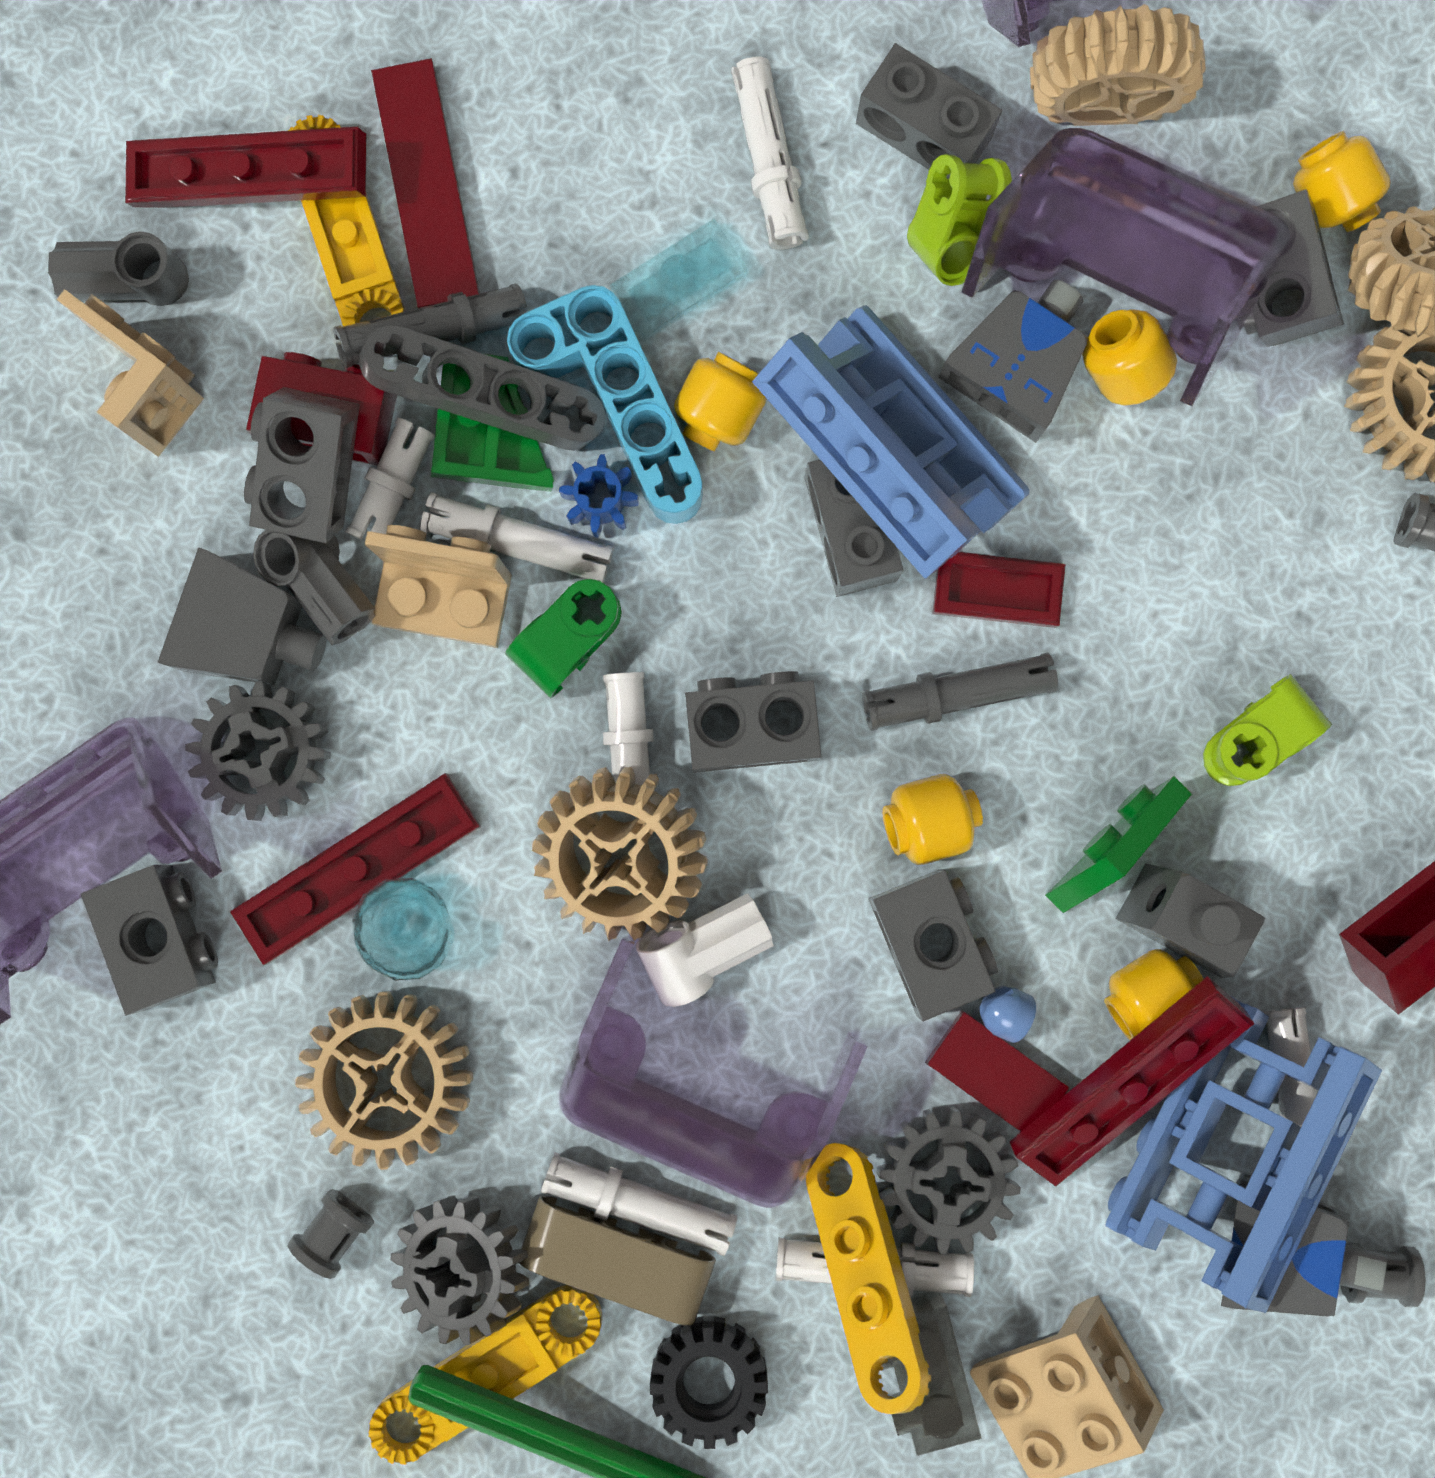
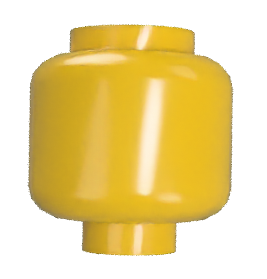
M1340 131L1318 143L1298 159L1301 168L1294 177L1293 186L1296 192L1307 189L1313 201L1320 228H1332L1342 224L1346 232H1350L1363 226L1380 214L1381 209L1377 202L1388 192L1391 180L1367 137L1360 135L1348 138L1345 131Z
M1135 309L1113 311L1098 320L1087 337L1088 341L1082 353L1085 368L1101 394L1112 403L1127 406L1141 404L1150 400L1167 387L1175 374L1177 357L1174 347L1160 322L1147 311Z
M719 351L714 360L710 358L698 359L694 363L674 402L677 416L687 423L682 434L714 452L720 441L732 446L743 444L767 400L752 382L759 373Z
M938 774L898 786L892 793L890 805L884 806L882 811L885 831L894 853L897 856L905 854L916 865L933 863L967 852L973 845L974 828L983 824L982 809L976 793L972 789L963 790L958 781L948 774Z
M1154 949L1146 952L1111 975L1109 979L1111 995L1106 997L1104 1002L1118 1027L1131 1040L1204 978L1193 962L1186 956L1175 960L1167 952L1161 949Z

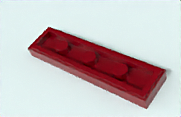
M430 58L371 70L417 306L422 308L447 302L449 294L460 291L466 297L480 294L433 60Z
M357 126L126 141L125 203L132 207L170 208L366 197L367 134Z
M444 773L234 908L230 913L262 964L267 965L480 828L481 825L449 775Z
M1207 976L1011 1139L1009 1143L1016 1158L1054 1186L1059 1185L1255 1024L1238 1002Z

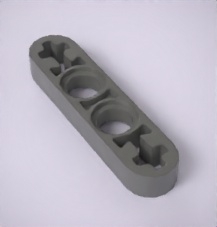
M388 324L376 328L369 334L359 355V366L363 376L371 385L380 390L564 450L575 451L585 448L601 433L605 425L606 412L602 402L594 393L583 387L402 326ZM387 345L398 348V359L405 362L399 363L394 372L383 368L384 358L376 354L383 353ZM426 355L431 359L422 374V383L413 379L419 370L415 366H417L422 356ZM447 363L462 367L470 379L469 390L459 395L450 394L445 391L438 383L436 377L437 368ZM506 384H516L522 387L530 398L529 411L521 415L506 411L498 398L499 388ZM546 396H548L552 400L546 409L553 412L542 423L537 418L541 414L546 404ZM571 406L580 409L579 419L588 423L584 424L577 432L570 430V420L560 415L565 414Z

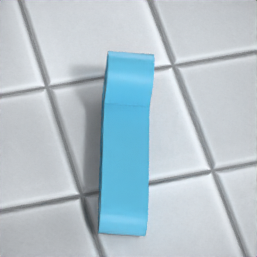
M590 285L526 312L514 320L508 331L507 343L515 365L556 379L584 367L599 400L603 404L609 422L651 511L660 520L672 524L687 522L699 511L703 499L700 472L616 295L603 286ZM591 313H605L612 318L609 327L600 333H587L580 328L583 319ZM536 338H548L555 345L547 357L534 360L523 355L524 349L530 341ZM621 367L630 368L639 375L636 383L625 390L612 389L605 383L609 373ZM644 423H655L665 431V436L660 443L647 448L633 442L631 436L635 428ZM667 461L669 462V470L675 483L678 486L689 484L684 488L685 500L679 503H675L670 495L660 497L665 491L663 477L658 466L663 465Z

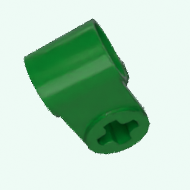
M584 579L577 581L569 586L543 614L533 620L513 640L505 651V655L549 698H553L563 689L561 686L562 682L576 668L581 671L590 660V656L616 630L622 614L620 601L610 587L599 580ZM585 596L593 602L601 596L606 598L600 607L606 617L598 625L590 619L584 621L582 625L577 622L583 613L577 604Z

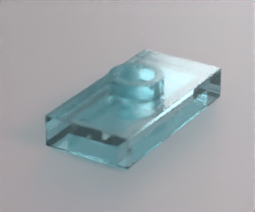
M714 218L610 284V288L619 299L625 313L643 340L646 341L748 276V268Z

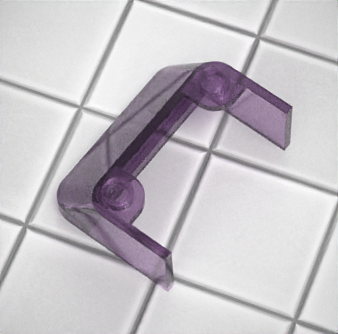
M1067 128L1057 132L989 205L961 293L973 298L999 267L1010 272L1018 280L1037 282L1052 278L1066 265L1174 317L1167 331L1169 344L1181 359L1196 365L1180 401L1193 406L1228 355L1280 261L1290 240V232L1279 218L1096 132L1082 128Z
M133 717L123 718L112 723L0 800V1025L11 1018L9 978L17 972L30 970L42 960L48 949L47 942L50 936L49 920L82 898L80 893L99 886L148 851L162 864H170L176 861L184 862L192 859L211 879L222 872L209 819L155 739Z
M626 935L621 939L581 1031L561 1084L559 1103L563 1114L577 1127L757 1206L772 1208L786 1203L794 1196L825 1147L868 1046L860 1036L848 1031L821 1097L819 1098L804 1091H789L779 1095L768 1106L758 1131L639 1080L635 1076L646 1050L645 1033L634 1017L610 1006L638 942V939L634 941L631 936Z

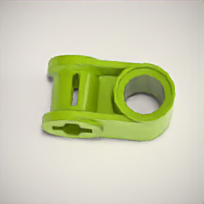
M948 154L940 155L933 161L928 171L926 186L917 211L908 227L907 240L913 251L943 284L949 286L961 285L975 276L982 267L992 236L1012 193V177L1006 162L999 158H987L979 164L963 163L959 157Z
M1292 674L1285 676L1270 687L1272 691L1255 703H1249L1244 708L1245 711L1208 741L1203 752L1204 767L1208 775L1217 783L1226 786H1239L1248 781L1258 780L1268 775L1287 758L1310 745L1331 727L1332 723ZM1243 744L1249 753L1242 759L1244 764L1237 766L1231 757L1237 752L1236 746Z

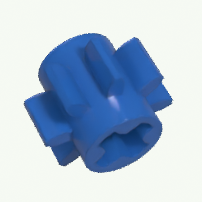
M600 454L597 466L586 469L575 461L572 464L577 477L574 486L564 485L559 487V493L562 498L567 501H576L577 503L566 515L569 523L574 525L586 518L590 521L593 536L599 538L602 532V524L613 521L621 530L626 529L624 517L621 514L624 506L635 507L639 505L637 494L622 491V487L628 484L632 478L631 470L625 467L615 474L609 469L605 454ZM597 483L607 484L609 494L615 496L614 498H604L602 508H592L589 497L584 495L594 493Z

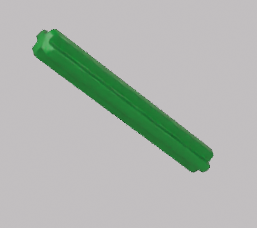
M422 1365L409 1389L408 1400L414 1406L594 1478H706L430 1365Z

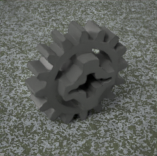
M255 682L252 696H249L247 691L241 686H229L230 703L226 704L221 700L211 697L206 701L210 711L214 714L210 721L194 718L191 723L203 735L201 742L185 744V751L200 755L201 759L200 764L195 765L188 771L191 778L208 779L210 783L203 789L201 796L204 800L210 801L224 796L221 812L226 815L235 816L245 804L247 820L262 821L265 806L268 807V810L274 817L282 818L288 816L286 800L290 799L297 804L306 805L310 799L303 786L307 782L323 784L325 780L319 772L314 770L315 761L331 759V752L317 748L315 740L328 733L326 726L321 724H308L307 720L315 711V707L312 704L304 701L292 707L295 692L290 689L281 687L272 699L270 684L265 682ZM260 710L277 712L291 726L286 728L281 726L275 729L268 727ZM230 726L231 731L223 747L220 748L223 735ZM254 738L268 743H276L270 745L269 750L260 754L261 763L238 760L246 757V753L255 749ZM298 753L295 768L286 780L284 770L291 756ZM238 774L248 777L251 788H256L257 794H249L238 789L227 777Z
M955 1107L949 1108L945 1122H938L930 1109L923 1110L924 1126L916 1130L912 1124L905 1120L900 1124L902 1132L906 1137L902 1145L886 1140L884 1148L894 1158L893 1165L884 1164L877 1166L876 1173L880 1179L891 1182L892 1186L881 1191L879 1197L880 1200H883L885 1206H900L894 1211L890 1220L896 1230L912 1223L910 1239L917 1247H920L930 1235L934 1237L935 1247L939 1254L946 1255L951 1239H958L965 1251L969 1253L973 1251L974 1247L973 1234L980 1231L991 1241L997 1238L996 1232L990 1223L995 1216L1005 1220L1012 1219L1014 1214L1003 1203L1004 1196L1019 1195L1021 1187L1015 1181L1005 1178V1173L1013 1171L1019 1165L1013 1155L997 1154L1007 1141L999 1131L993 1132L985 1138L983 1137L986 1121L981 1116L976 1114L965 1126L962 1125L961 1112ZM937 1140L936 1150L922 1161L912 1160L913 1156L923 1146ZM966 1141L981 1150L986 1158L989 1171L971 1167L967 1163ZM953 1166L960 1178L965 1181L962 1184H952L949 1194L943 1195L937 1183L932 1180H934V1177H945L947 1167ZM906 1190H912L913 1193L924 1194L931 1201L930 1218L924 1216L912 1206ZM983 1201L972 1214L960 1219L961 1213L974 1202Z
M455 1195L448 1196L433 1202L429 1206L416 1210L412 1213L415 1223L400 1228L397 1233L407 1247L391 1253L390 1260L403 1267V1275L392 1280L391 1284L392 1288L406 1289L409 1298L404 1301L400 1309L403 1314L418 1310L421 1317L417 1330L422 1334L438 1326L439 1343L447 1344L460 1337L463 1345H470L484 1336L488 1337L506 1326L505 1318L519 1311L522 1306L518 1298L512 1293L529 1285V1278L516 1272V1264L528 1258L527 1250L512 1249L509 1241L515 1237L519 1230L516 1225L504 1229L498 1226L497 1222L500 1218L501 1208L497 1205L480 1212L478 1196L473 1195L460 1201L457 1200ZM447 1227L446 1234L437 1237L436 1246L432 1245L437 1234ZM481 1294H487L488 1296L483 1305L478 1310L472 1311V1305L481 1301Z

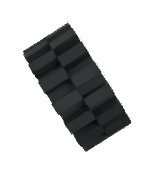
M703 1316L696 1318L693 1325L683 1327L682 1324H679L672 1329V1334L667 1340L665 1338L662 1340L656 1357L653 1359L650 1395H653L652 1408L656 1417L662 1415L664 1418L663 1428L671 1436L676 1430L682 1433L681 1442L691 1447L693 1446L694 1439L704 1440V1449H715L716 1440L725 1439L726 1445L729 1446L738 1442L737 1433L741 1430H744L747 1435L755 1427V1417L757 1414L762 1416L766 1407V1393H768L765 1357H762L760 1346L755 1338L750 1339L746 1335L744 1327L738 1323H735L734 1326L726 1324L725 1318L714 1316V1321H703ZM702 1357L721 1359L731 1368L734 1374L735 1383L731 1393L724 1400L715 1404H703L696 1401L688 1394L684 1386L683 1377L687 1368L694 1361Z

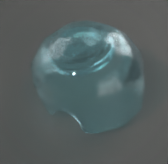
M413 878L385 879L363 894L352 918L354 942L362 959L371 969L394 981L421 979L442 965L454 941L455 930L443 898L433 887H428L424 882ZM415 912L416 920L414 927L407 934L399 936ZM426 930V935L420 939L422 932Z

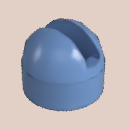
M1001 986L994 988L996 992L982 998L979 1006L981 1018L985 1027L993 1035H997V1037L1008 1042L1016 1043L1025 1037L1034 1022L1036 1014L1035 999L1033 996L1013 987Z

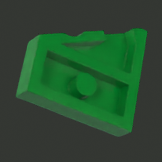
M485 354L510 363L508 357ZM443 364L440 386L450 394L459 395L466 393L470 388V379L466 371L456 364ZM506 384L499 388L498 398L506 411L516 415L528 412L518 392V385ZM438 409L431 468L432 478L519 489L552 491L554 478L550 468L546 466L536 440Z
M1175 776L1152 791L1145 784L1141 785L1118 807L1117 812L1122 818L1114 826L1109 824L1088 842L1082 851L1085 855L1045 896L1064 913L1125 877L1190 798L1192 793Z

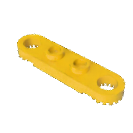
M318 114V117L308 115L306 116L307 119L303 121L299 119L296 121L297 125L294 128L291 127L288 131L341 127L333 119H328ZM367 193L366 197L301 200L342 325L359 323L362 316L373 308L386 309L391 315L405 312Z
M840 1143L827 1144L818 1149L811 1157L806 1169V1186L858 1386L865 1401L873 1409L881 1413L901 1414L911 1412L917 1406H921L925 1395L929 1393L928 1383L931 1382V1375H928L927 1368L930 1367L927 1361H925L918 1337L920 1333L885 1205L879 1197L875 1175L872 1171L874 1167L867 1159L868 1156L862 1153L860 1149ZM841 1159H845L852 1169V1183L844 1194L834 1196L835 1194L829 1191L831 1189L830 1185L826 1184V1181H829V1177H826V1174H830V1169L828 1168L830 1166L833 1167L835 1161L839 1162ZM893 1357L898 1358L904 1364L908 1375L907 1386L904 1392L897 1398L888 1396V1392L882 1390L883 1384L879 1383V1379H882L879 1371L883 1370L882 1364L886 1363L888 1358Z
M569 1285L557 1287L505 1320L506 1326L488 1337L484 1336L472 1344L464 1346L433 1367L514 1399L556 1372L558 1368L570 1360L585 1353L587 1349L595 1344L602 1325L601 1306L597 1298L591 1293ZM564 1303L567 1305L573 1303L572 1305L580 1306L579 1308L585 1311V1316L588 1318V1326L585 1331L575 1337L560 1335L554 1329L551 1322V1313L556 1307ZM413 1380L385 1397L376 1408L369 1423L368 1437L371 1439L372 1448L376 1449L381 1459L384 1457L391 1464L397 1462L401 1465H406L407 1462L417 1461L419 1457L468 1428L412 1405L408 1397ZM396 1410L398 1412H402V1410H406L405 1412L407 1413L413 1412V1416H417L419 1418L418 1423L421 1424L420 1437L409 1443H401L394 1440L386 1427V1420L389 1414H393Z

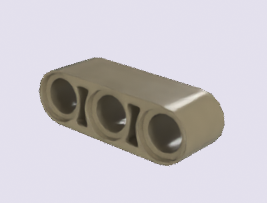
M540 1196L538 1198L521 1247L522 1250H527L528 1258L519 1262L521 1266L543 1277L682 1325H693L695 1323L716 1262L714 1256L701 1249L698 1255L676 1248L678 1241L642 1228L639 1229L638 1234L616 1226V1219L608 1217L607 1220L594 1217V1211L580 1206L578 1212L555 1205L557 1198L552 1196Z

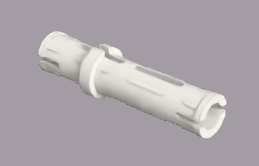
M750 57L736 63L737 67H732L731 74L734 79L736 93L738 94L741 116L754 166L755 176L751 179L753 195L761 201L767 225L769 246L772 249L785 250L803 244V241L809 239L798 193L802 181L799 169L792 166L791 157L789 156L778 99L776 98L770 61L765 57Z
M431 492L425 506L430 508L429 511L431 513L448 518L423 511L420 529L425 533L431 532L451 539L452 537H466L490 544V550L581 578L599 580L602 583L605 581L607 566L584 559L588 558L610 565L614 546H605L501 515V509L493 505L487 504L485 509L441 497Z
M554 1152L540 1191L541 1193H548L595 1209L594 1217L607 1220L608 1215H612L716 1251L717 1254L725 1256L730 1242L727 1240L728 1237L732 1238L737 1215L727 1214L623 1178V1170L610 1166L609 1171L606 1172L560 1156L559 1153Z
M779 1237L776 1281L792 1280L832 1284L821 1242L786 1240ZM901 1242L900 1249L897 1248L910 1297L913 1296V1291L963 1294L964 1296L971 1297L974 1284L973 1253H946L944 1255L935 1251L915 1250L913 1243Z

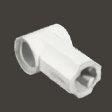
M747 893L690 923L684 920L670 921L666 929L659 933L651 929L638 940L636 950L661 1002L665 1006L676 1007L695 1001L703 996L714 983V976L774 945L764 918L754 900Z

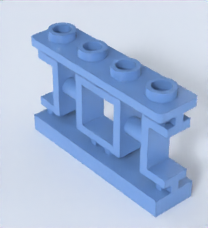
M867 305L857 308L848 319L846 317L840 319L818 345L809 335H805L803 332L790 337L752 381L924 579L937 571L948 559L955 556L981 531L984 534L993 528L1029 495V487Z
M1232 997L1247 1011L1255 1024L1168 1094L1157 1118H1152L1143 1127L1136 1145L1139 1155L1129 1175L1117 1182L1109 1197L1108 1210L1111 1212L1105 1226L1129 1237L1131 1241L1155 1251L1168 1225L1170 1224L1216 1250L1204 1273L1202 1282L1222 1291V1295L1244 1308L1266 1313L1382 1070L1367 1058L1341 1046L1339 1048L1318 1037L1304 1067L1256 1044L1269 1016L1259 1009L1244 1004ZM1231 1048L1260 1062L1244 1097L1214 1083ZM1286 1075L1318 1090L1302 1126L1269 1110ZM1227 1104L1274 1128L1246 1188L1199 1163ZM1173 1166L1203 1181L1187 1216L1169 1205L1157 1201ZM1228 1195L1251 1208L1261 1211L1244 1247L1212 1230Z

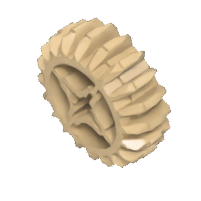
M1143 4L1137 9H1123L1121 5L1116 10L1107 12L1096 9L1091 16L1085 18L1072 17L1069 19L1068 26H1055L1049 30V36H1045L1037 41V49L1032 54L1033 67H1030V86L1033 89L1034 102L1037 104L1038 113L1047 116L1049 121L1057 124L1070 122L1074 126L1138 124V122L1148 119L1158 121L1162 118L1163 113H1175L1182 108V104H1187L1195 99L1196 91L1203 87V73L1206 70L1204 41L1200 38L1199 25L1191 23L1188 15L1181 13L1173 14L1170 8L1163 7L1153 11L1149 9L1148 5Z
M1415 206L1409 207L1405 214L1398 211L1387 212L1384 219L1379 218L1370 221L1367 230L1361 232L1358 244H1355L1349 262L1351 266L1348 273V278L1350 279L1348 291L1356 296L1355 305L1362 309L1370 310V318L1375 321L1387 320L1391 322L1392 330L1405 328L1414 331L1417 338L1422 334L1435 335V206L1432 210L1423 211Z
M1384 327L1374 335L1373 345H1367L1359 352L1356 361L1361 367L1352 371L1346 383L1360 391L1349 396L1344 407L1355 411L1363 410L1364 412L1362 417L1351 424L1350 431L1360 433L1369 428L1374 438L1365 443L1363 453L1371 454L1381 447L1388 451L1383 458L1382 470H1392L1405 460V480H1415L1426 472L1430 483H1435V440L1422 435L1425 430L1435 425V409L1428 413L1434 403L1430 394L1435 390H1428V388L1435 384V367L1421 360L1414 364L1403 357L1405 354L1418 351L1435 353V335L1422 334L1417 338L1414 331L1405 328L1394 331L1391 327ZM1393 394L1403 405V418L1396 407Z
M632 766L623 768L616 783L606 767L600 768L595 772L592 783L584 776H578L569 784L570 793L558 791L550 800L553 811H544L537 822V827L544 834H539L533 841L532 851L544 858L539 860L534 867V876L552 879L544 890V899H556L559 897L564 899L566 903L560 911L561 919L572 917L575 911L585 917L582 922L583 934L591 932L596 923L604 925L608 941L617 938L622 926H625L634 941L643 936L647 924L659 933L666 929L670 921L669 915L679 918L685 914L689 906L686 898L698 895L702 882L696 875L704 873L708 859L696 851L702 848L706 841L705 832L687 829L697 817L695 808H685L680 811L674 808L681 796L679 788H672L664 797L654 791L659 784L657 774H650L642 786L635 784V773ZM619 811L631 814L637 818L624 823L612 819L606 813L599 816L596 812ZM654 831L659 836L666 850L668 876L657 867L660 861L651 853L648 845L649 837ZM574 834L581 839L578 846L589 857L591 868L588 874L583 871L577 860L574 850ZM632 839H636L627 855L623 856L620 860L616 859L608 868H604L613 852L617 851L620 847L623 849ZM612 886L623 887L634 895L617 894L605 889Z
M382 991L377 994L373 1012L369 1000L364 995H360L351 1000L352 1016L341 1007H336L329 1011V1021L335 1031L322 1025L312 1029L310 1036L323 1050L307 1048L300 1052L299 1060L303 1064L315 1068L314 1073L298 1076L295 1079V1085L300 1089H313L314 1097L299 1105V1111L302 1114H309L318 1109L322 1120L314 1124L310 1129L311 1135L319 1137L330 1129L337 1135L330 1143V1154L338 1155L350 1143L354 1145L351 1156L352 1164L362 1166L369 1158L371 1151L375 1150L378 1168L386 1170L393 1163L396 1149L402 1162L408 1166L418 1160L417 1143L431 1154L441 1146L440 1138L435 1129L451 1135L459 1127L455 1117L445 1110L464 1111L469 1106L470 1099L467 1096L452 1090L454 1086L470 1084L473 1081V1072L468 1070L453 1071L452 1063L466 1058L470 1052L466 1045L458 1046L448 1051L444 1044V1041L454 1036L458 1031L455 1023L442 1027L438 1032H435L430 1027L439 1016L440 1009L437 1006H429L422 1012L419 1018L413 1016L417 1007V997L415 995H405L399 1003L397 1011H394V999L391 992ZM385 1027L405 1033L399 1043L392 1046L387 1054H376L366 1047L359 1049L349 1042L354 1035L367 1028ZM420 1046L427 1054L434 1073L432 1100L424 1095L425 1089L416 1083L411 1073L412 1062L419 1052ZM400 1057L392 1069L394 1074L390 1080L391 1084L397 1088V1094H394L392 1088L368 1103L376 1091L374 1087L378 1082V1077L372 1072L373 1068L371 1066L373 1065L376 1072ZM338 1060L344 1063L342 1070L353 1079L356 1086L355 1099L348 1109L350 1112L343 1106L337 1092L336 1067ZM382 1106H391L403 1114L410 1110L421 1118L415 1125L397 1131H381L365 1126L369 1118Z

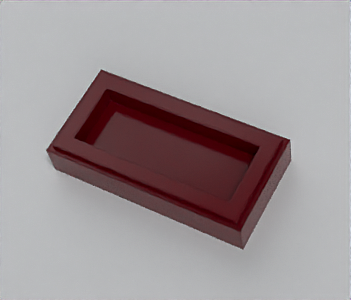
M958 552L955 556L948 559L936 572L932 614L1057 628L1060 626L1066 564Z
M962 1010L925 1061L931 1068L1020 1132L1061 1099L1070 1088L1006 1041L997 1037V1035H993L985 1026Z

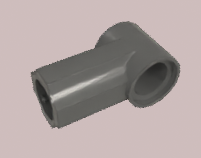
M147 232L130 233L120 241L56 242L54 250L49 252L48 274L51 277L54 294L57 297L65 289L80 301H86L93 294L100 300H145L152 305L164 306L179 300L187 290L189 282L188 270L182 260L159 238ZM161 261L155 275L143 280L147 267L154 262Z
M265 530L254 543L253 557L258 572L270 584L275 586L286 585L331 645L346 641L352 635L364 629L376 616L374 613L375 607L339 562L340 549L335 535L326 543Z

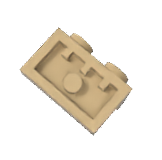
M64 289L56 300L96 334L135 362L129 371L121 372L111 381L104 395L105 402L98 409L97 413L159 457L204 399L189 385L195 375L175 359L176 357L144 332L141 334L124 321L123 317L93 294L83 303Z
M388 525L386 534L367 531L365 546L384 562L374 613L376 616L372 619L373 625L498 648L512 574L498 555L490 553V544L466 537H452L450 546L425 541L427 533L400 525Z
M1098 1295L1074 1306L1057 1335L984 1359L976 1363L970 1371L972 1379L1028 1478H1060L1145 1452L1164 1411Z

